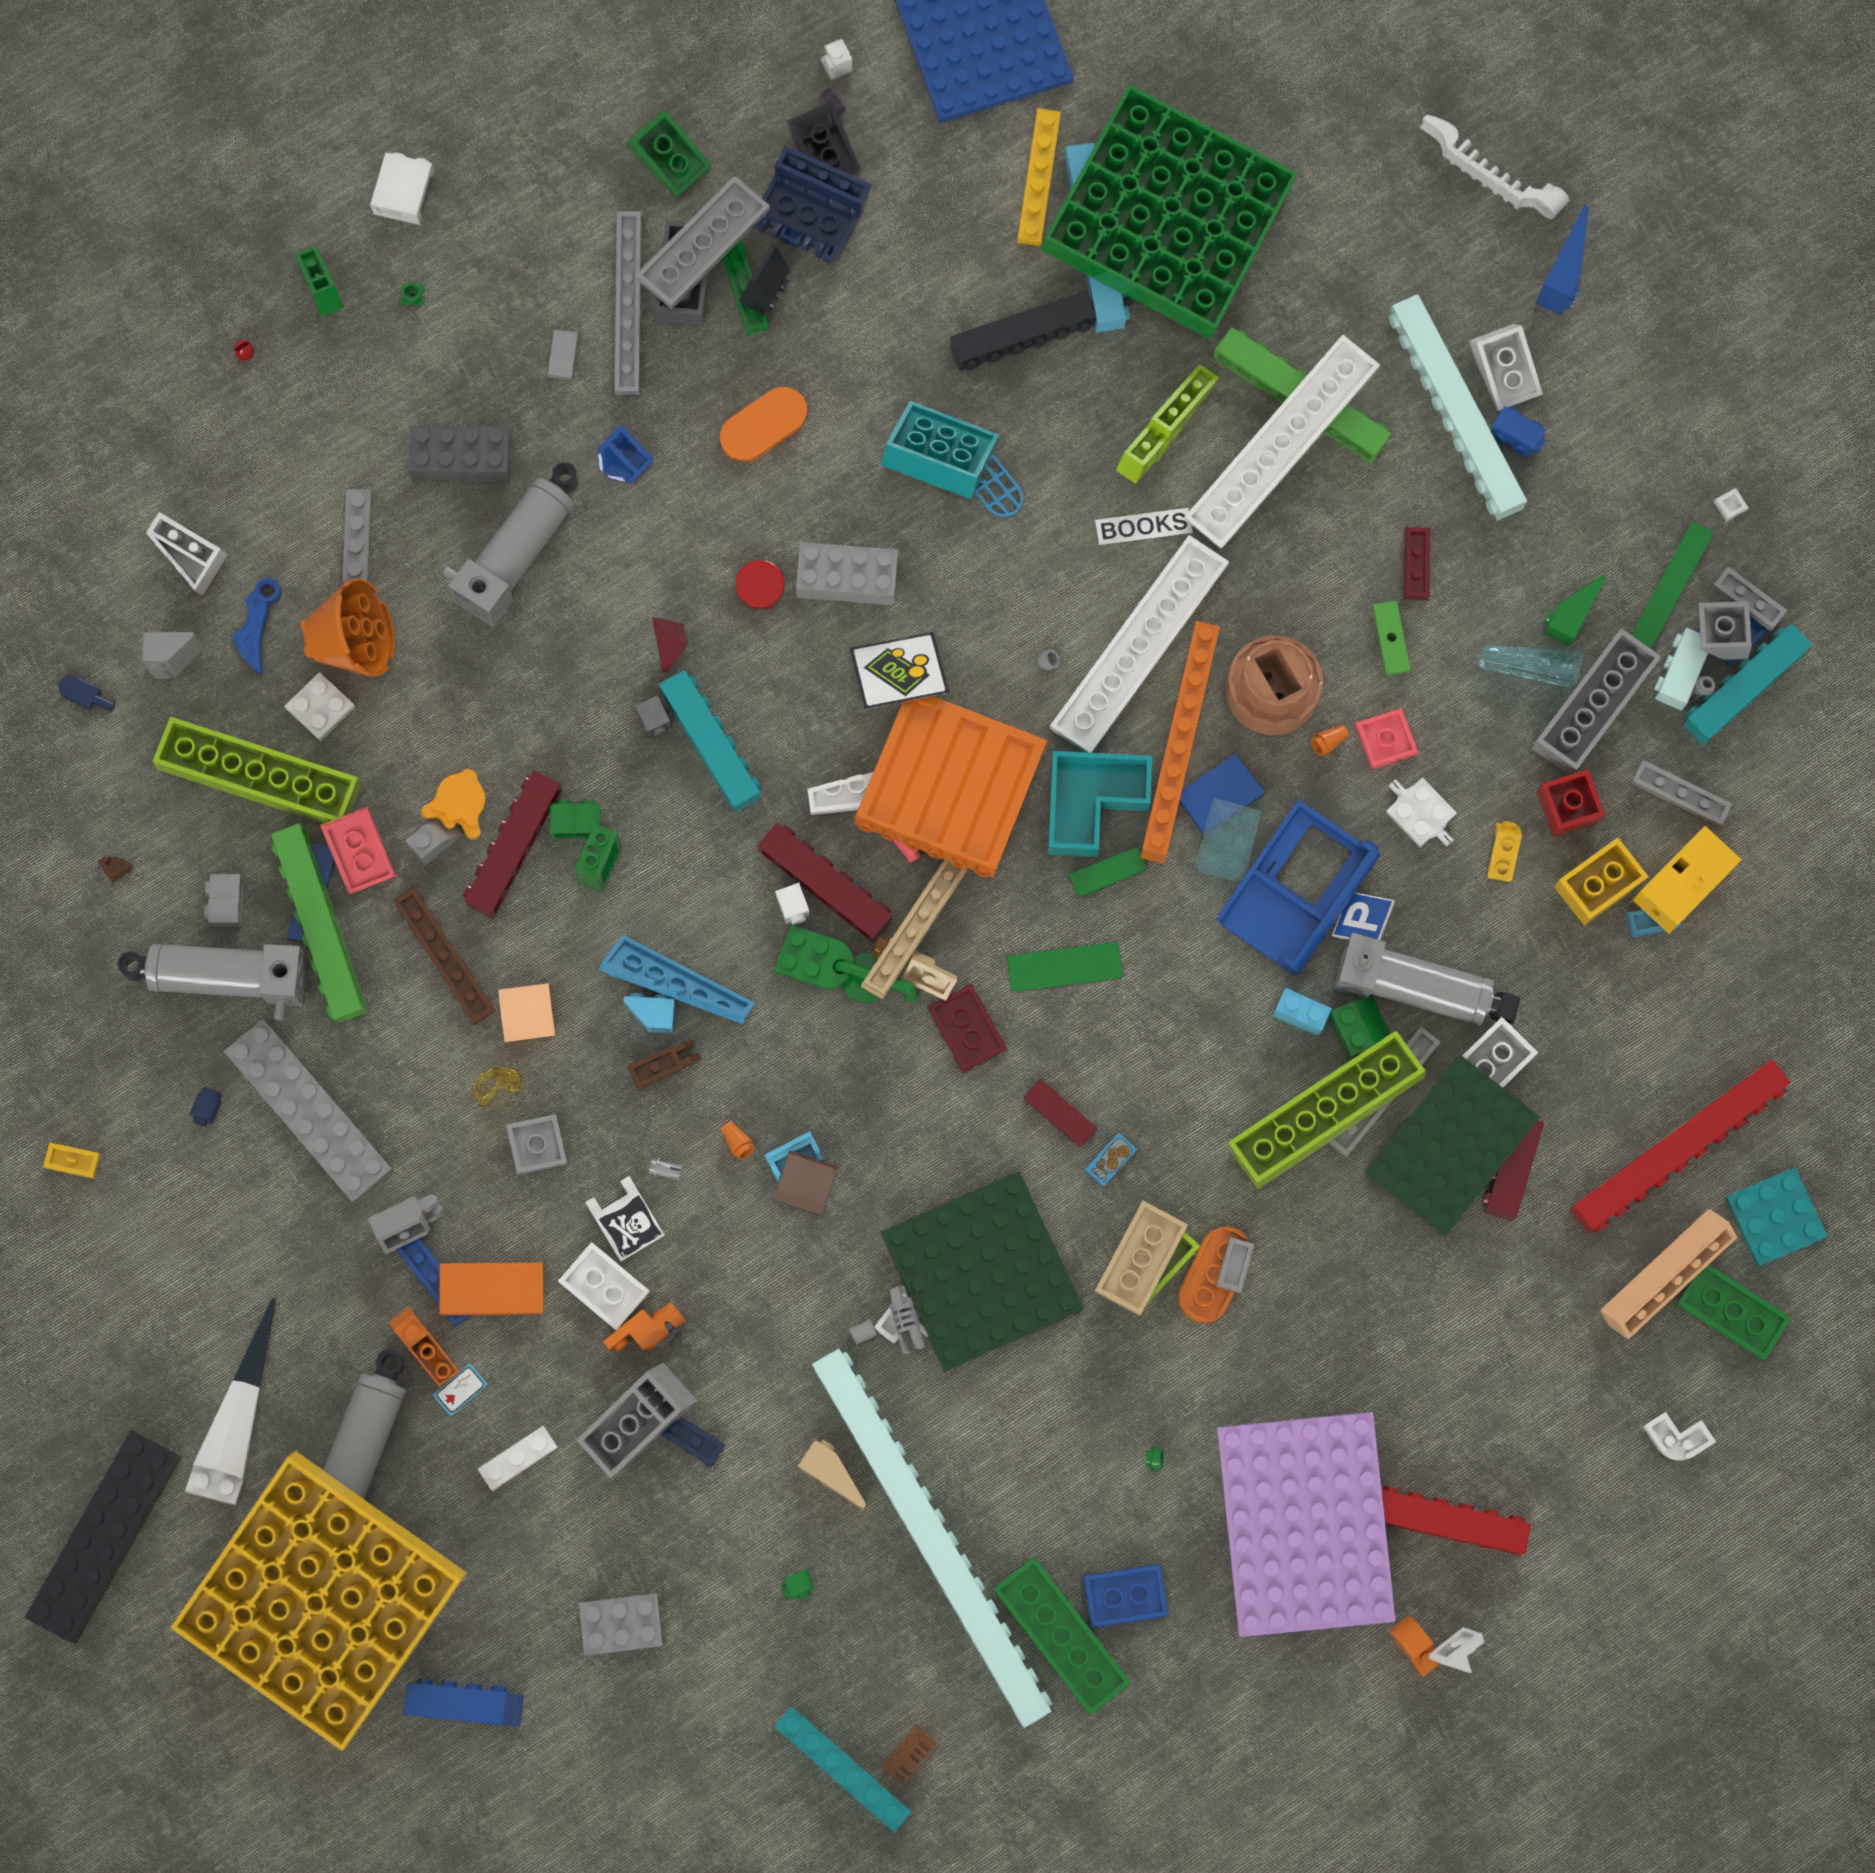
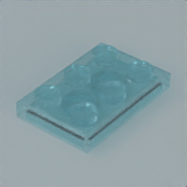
M1213 798L1195 871L1241 883L1246 876L1262 811Z

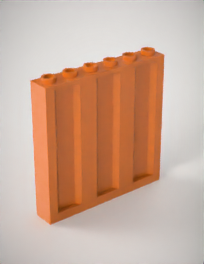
M934 696L902 702L856 813L854 824L862 831H873L881 834V837L888 841L896 840L904 843L911 850L919 849L927 852L932 858L948 860L955 867H966L974 870L981 877L986 878L989 876L994 878L1045 750L1047 740Z

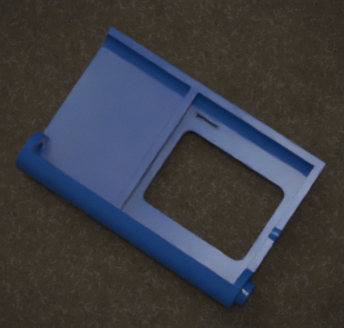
M1298 799L1216 920L1225 929L1289 973L1298 976L1379 859V847L1369 840L1359 842ZM1310 826L1318 828L1350 851V856L1315 905L1310 904L1276 879L1277 873Z

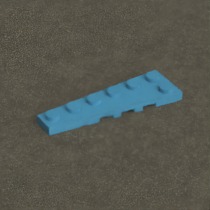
M624 935L620 937L604 958L599 968L600 971L607 973L611 977L624 979L740 1024L745 1022L755 1005L749 999Z

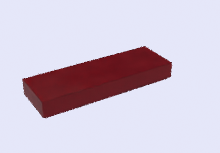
M1406 527L1404 533V599L1429 600L1430 528Z
M1041 1079L1024 1096L1025 1101L1079 1148L1097 1130V1127Z

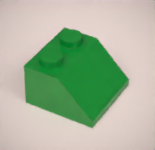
M1374 997L1348 1003L1332 1010L1328 1016V1020L1348 1062L1391 1034Z

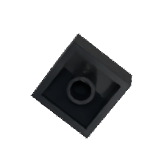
M771 244L738 301L761 316H764L767 309L771 311L774 309L779 300L776 297L777 292L783 293L789 283L786 277L790 272V268L776 245Z

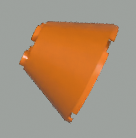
M361 578L345 582L313 613L301 621V629L305 641L304 652L308 658H313L315 661L369 677L380 676L387 672L389 668L386 666L388 661L393 659L395 651L394 628L386 603L379 601L375 594L378 590L371 583Z

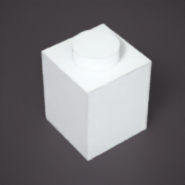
M799 883L775 891L776 899L786 924L792 923V925H797L806 921V917L809 916V909Z

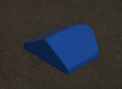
M621 424L598 447L599 468L610 479L632 483L654 461L651 455Z

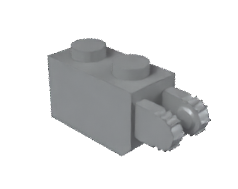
M434 1194L416 1200L415 1196L368 1218L378 1243L386 1255L428 1234L430 1230L429 1223L440 1218L444 1214V1208L439 1204V1198Z

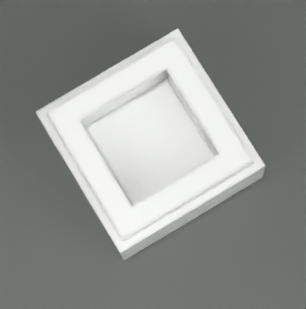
M1736 488L1714 500L1716 507L1726 522L1748 510V506Z

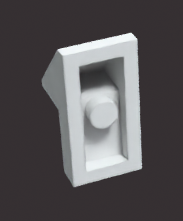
M1463 1627L1428 1654L1430 1660L1471 1673L1467 1656L1484 1643L1482 1633Z

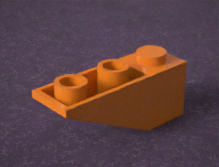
M409 1306L388 1322L438 1387H441L460 1372Z

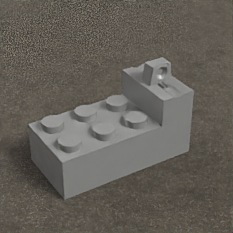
M661 1363L648 1370L577 1439V1442L610 1478H613L620 1474L674 1421L683 1416L697 1400L668 1367Z

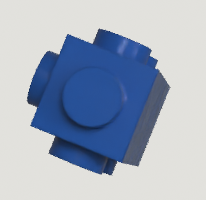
M1506 406L1503 407L1490 429L1495 441L1501 444L1505 443L1512 447L1517 454L1521 456L1526 455L1531 458L1534 451L1539 453L1546 442L1543 439L1546 430L1539 422L1528 420L1518 410Z

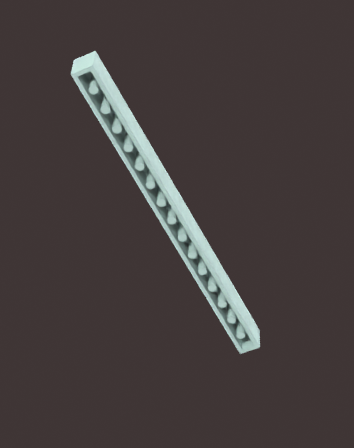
M837 1349L813 1363V1369L1023 1728L1029 1726L1051 1712L1049 1706L1053 1704L1045 1691L1040 1693L1036 1686L1039 1680L1032 1668L1027 1670L1022 1660L1026 1658L1018 1645L1013 1647L1009 1640V1637L1012 1636L1005 1622L1000 1624L995 1616L999 1613L991 1599L986 1601L982 1594L985 1590L978 1576L973 1578L968 1569L972 1568V1565L966 1555L960 1556L955 1548L959 1543L952 1531L947 1533L942 1524L946 1521L939 1509L933 1510L929 1501L932 1500V1497L925 1486L920 1488L916 1478L919 1475L912 1463L907 1466L902 1457L906 1455L899 1441L893 1442L889 1435L893 1432L886 1419L881 1421L876 1413L880 1408L873 1396L868 1398L863 1389L867 1388L862 1377L860 1374L855 1376L850 1367L854 1364L848 1353L842 1354L840 1349Z

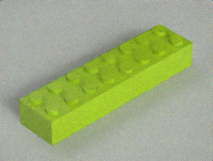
M171 716L152 761L159 771L322 824L352 813L362 786L358 777Z
M1394 1031L1228 1142L1229 1150L1258 1190L1425 1079L1426 1071L1398 1032Z

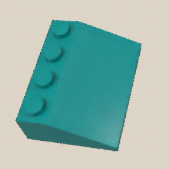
M909 401L886 443L881 465L972 499L998 441L999 434Z

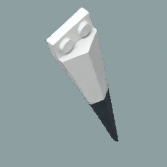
M274 1298L271 1299L193 1463V1469L185 1490L187 1493L237 1506L245 1482L260 1383L276 1303Z

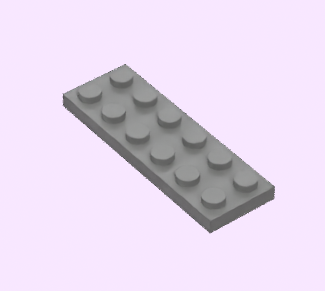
M733 176L636 274V279L669 308L673 309L770 211V205L736 176Z

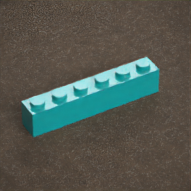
M1793 624L1787 629L1781 627L1772 636L1774 640L1769 645L1764 642L1754 652L1757 655L1755 658L1744 660L1737 667L1739 672L1735 676L1730 673L1720 683L1722 687L1717 692L1714 690L1713 693L1706 695L1702 699L1705 703L1698 708L1695 705L1686 713L1687 720L1683 726L1703 746L1799 660L1813 645Z
M683 670L660 683L661 694L734 813L760 800L759 791L762 790L761 785L755 776L751 778L746 771L749 769V766L743 756L738 758L734 751L737 747L730 736L726 737L722 732L724 726L717 715L713 717L709 709L712 707L705 695L700 696L697 688H699V685L694 676H688L686 671Z
M792 1706L774 1726L894 1833L910 1815L911 1811Z

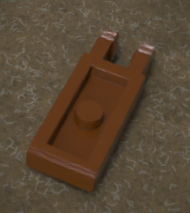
M693 1040L685 1041L677 1046L672 1045L628 1065L627 1068L637 1090L680 1072L685 1067L700 1061L701 1057L699 1054H693L681 1061L677 1055L695 1046Z

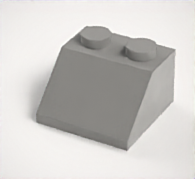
M1749 602L1699 603L1701 650L1721 659H1748L1752 647Z
M194 632L143 633L142 661L150 674L158 679H168L169 676H177L202 652V646Z

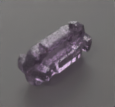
M829 87L824 90L822 98L826 100L825 102H833L838 116L844 114L846 107L842 105L843 102L836 92H833V88Z

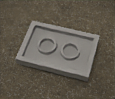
M657 1593L579 1603L584 1656L663 1646Z

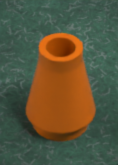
M1343 725L1316 733L1314 738L1311 739L1312 748L1319 756L1328 755L1344 739L1349 737V733Z
M733 1121L728 1122L721 1128V1132L733 1157L742 1160L754 1152V1141L741 1131Z

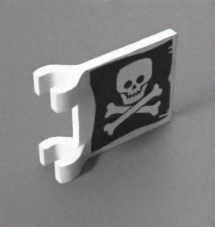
M630 1176L621 1181L627 1195L606 1208L601 1209L594 1197L585 1202L621 1262L664 1236L663 1231Z

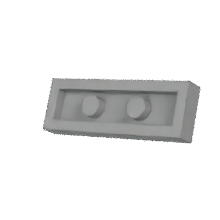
M1729 567L1726 568L1712 586L1715 591L1730 602H1749L1750 616L1769 631L1773 630L1788 611Z

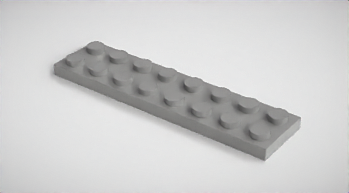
M264 1019L224 1051L353 1203L393 1171Z

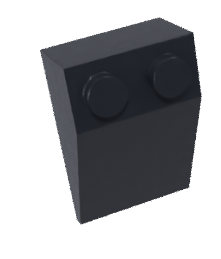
M833 102L824 103L786 120L799 152L847 174L861 169Z

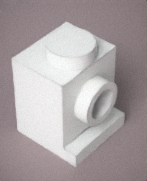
M843 39L826 45L825 56L821 58V62L830 80L852 72V57Z

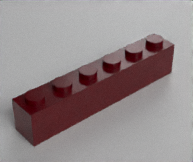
M534 770L531 776L527 775L521 786L523 791L520 797L514 798L510 806L511 814L508 819H503L498 829L500 834L497 840H492L487 849V854H489L484 863L481 862L475 872L477 877L473 885L469 884L463 895L467 907L492 919L497 914L548 818L550 805L555 804L562 791L559 782Z
M776 823L758 844V852L799 883V885L871 943H874L892 922L891 910L882 902L877 904L872 900L871 893L865 888H857L852 884L853 880L848 874L843 871L839 873L832 868L834 864L825 856L820 858L813 852L815 849L804 840L800 842L794 837L796 834L788 826L784 825L781 827Z

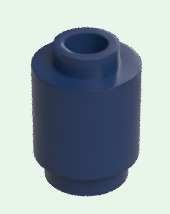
M203 1087L202 1091L198 1092L189 1114L193 1117L192 1122L206 1127L207 1124H213L222 1104L220 1100L222 1094Z

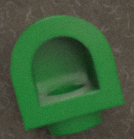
M808 1569L784 1577V1584L780 1585L786 1600L795 1596L797 1601L812 1596L811 1590L815 1589Z

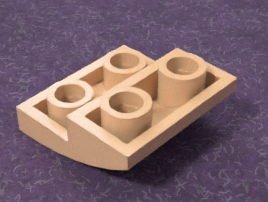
M549 983L498 990L505 1042L555 1035Z

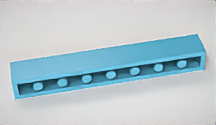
M1094 143L1066 147L1065 162L1070 190L1095 147ZM1086 275L1090 301L1096 315V332L1125 328V322L1129 319L1128 305H1123L1122 297H1125V295Z

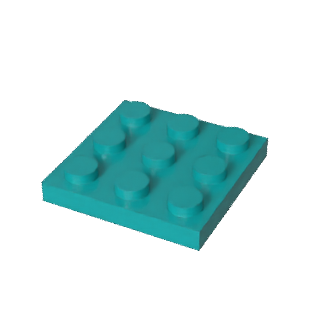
M1795 1167L1725 1197L1757 1267L1828 1237Z

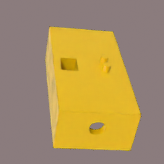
M1704 826L1637 894L1633 901L1670 934L1742 859ZM1675 864L1684 870L1681 874L1673 868Z

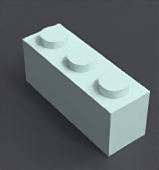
M1686 628L1682 634L1677 633L1672 647L1676 649L1673 656L1668 655L1663 666L1666 669L1664 677L1659 676L1654 690L1658 691L1655 700L1681 711L1690 698L1708 654L1701 650L1700 633Z

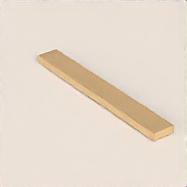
M944 859L863 981L862 988L884 999L969 870L968 868L955 867L950 861Z

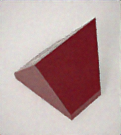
M657 617L652 618L662 672H668L688 646L683 623Z

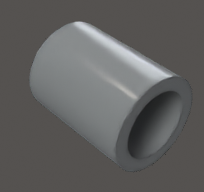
M870 1319L849 1329L856 1345L877 1336Z

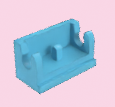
M810 1131L765 1154V1159L778 1183L789 1151L820 1161L823 1160L822 1154Z

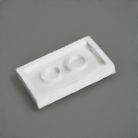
M592 1242L558 1280L562 1286L614 1330H618L650 1293L646 1287Z

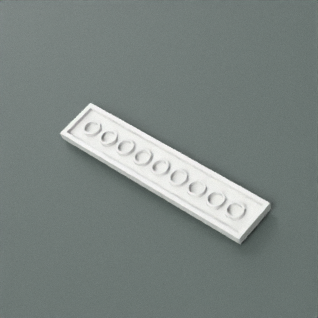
M1342 335L1193 506L1184 519L1222 550L1380 368V364L1346 336Z
M1189 535L1054 719L1050 729L1082 751L1093 753L1227 568L1229 561Z

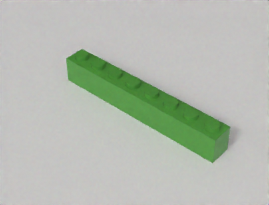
M1233 327L1230 328L1214 352L1213 358L1281 404L1285 402L1307 376L1304 371L1294 369L1284 358L1276 357L1269 352L1266 346L1261 343H1255L1249 339L1245 332L1236 330ZM1349 404L1324 431L1371 464H1373L1387 445L1392 434L1385 425L1375 423L1369 419L1364 411L1356 410Z
M298 823L271 834L274 841L271 842L272 850L275 856H279L281 865H279L280 874L283 879L287 880L289 886L286 889L290 901L295 903L297 909L294 912L295 919L298 925L303 927L305 934L302 935L305 947L307 949L310 948L312 954L310 963L313 970L318 972L320 981L317 982L322 995L326 996L328 1002L325 1005L328 1016L342 1023L368 1013L306 827Z

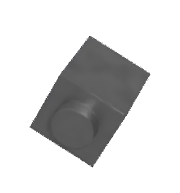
M658 695L635 705L636 712L648 738L653 736L658 738L668 733V730L671 729L670 720Z

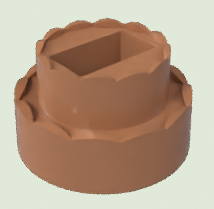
M1272 635L1257 638L1246 644L1237 653L1229 668L1225 680L1227 704L1235 718L1254 732L1264 735L1291 733L1306 724L1317 709L1323 687L1322 670L1310 649L1295 639ZM1264 675H1269L1271 680L1267 681ZM1279 695V696H1281L1283 699L1278 700L1276 696Z

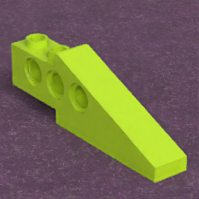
M1199 364L1151 418L1149 425L1127 448L1116 471L1136 484L1149 468L1160 460L1216 385L1219 377Z

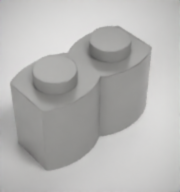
M210 874V880L205 883V894L209 896L208 905L204 906V919L208 920L211 927H242L244 878L241 874Z

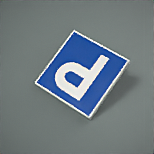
M1355 893L1340 914L1332 936L1348 940L1351 933H1356L1381 940L1395 901Z

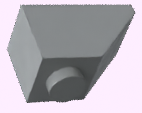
M437 819L422 826L406 840V843L410 850L426 866L460 838L463 833L456 825L452 829H446L442 822Z

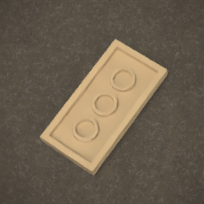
M1142 1201L1095 1292L1141 1316L1188 1224Z

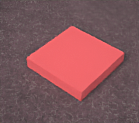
M1402 708L1357 722L1354 725L1371 770L1416 756L1419 753Z

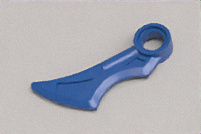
M271 578L261 579L256 584L255 590L245 600L248 608L246 623L237 633L232 635L233 641L242 657L259 674L262 673L261 639L269 606L276 603L281 597L279 584ZM267 585L275 588L274 594L270 597L262 595V589Z

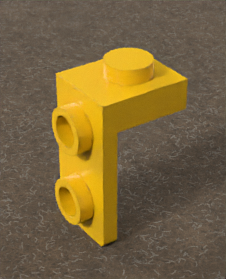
M1503 821L1502 824L1495 823V842L1487 876L1491 879L1511 882L1522 833L1517 824Z

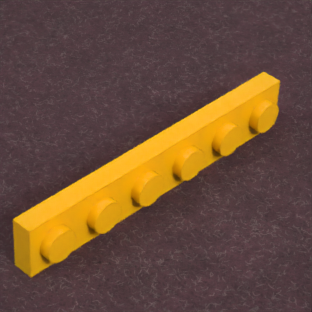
M1037 108L1017 243L1041 246L1061 115L1060 111Z

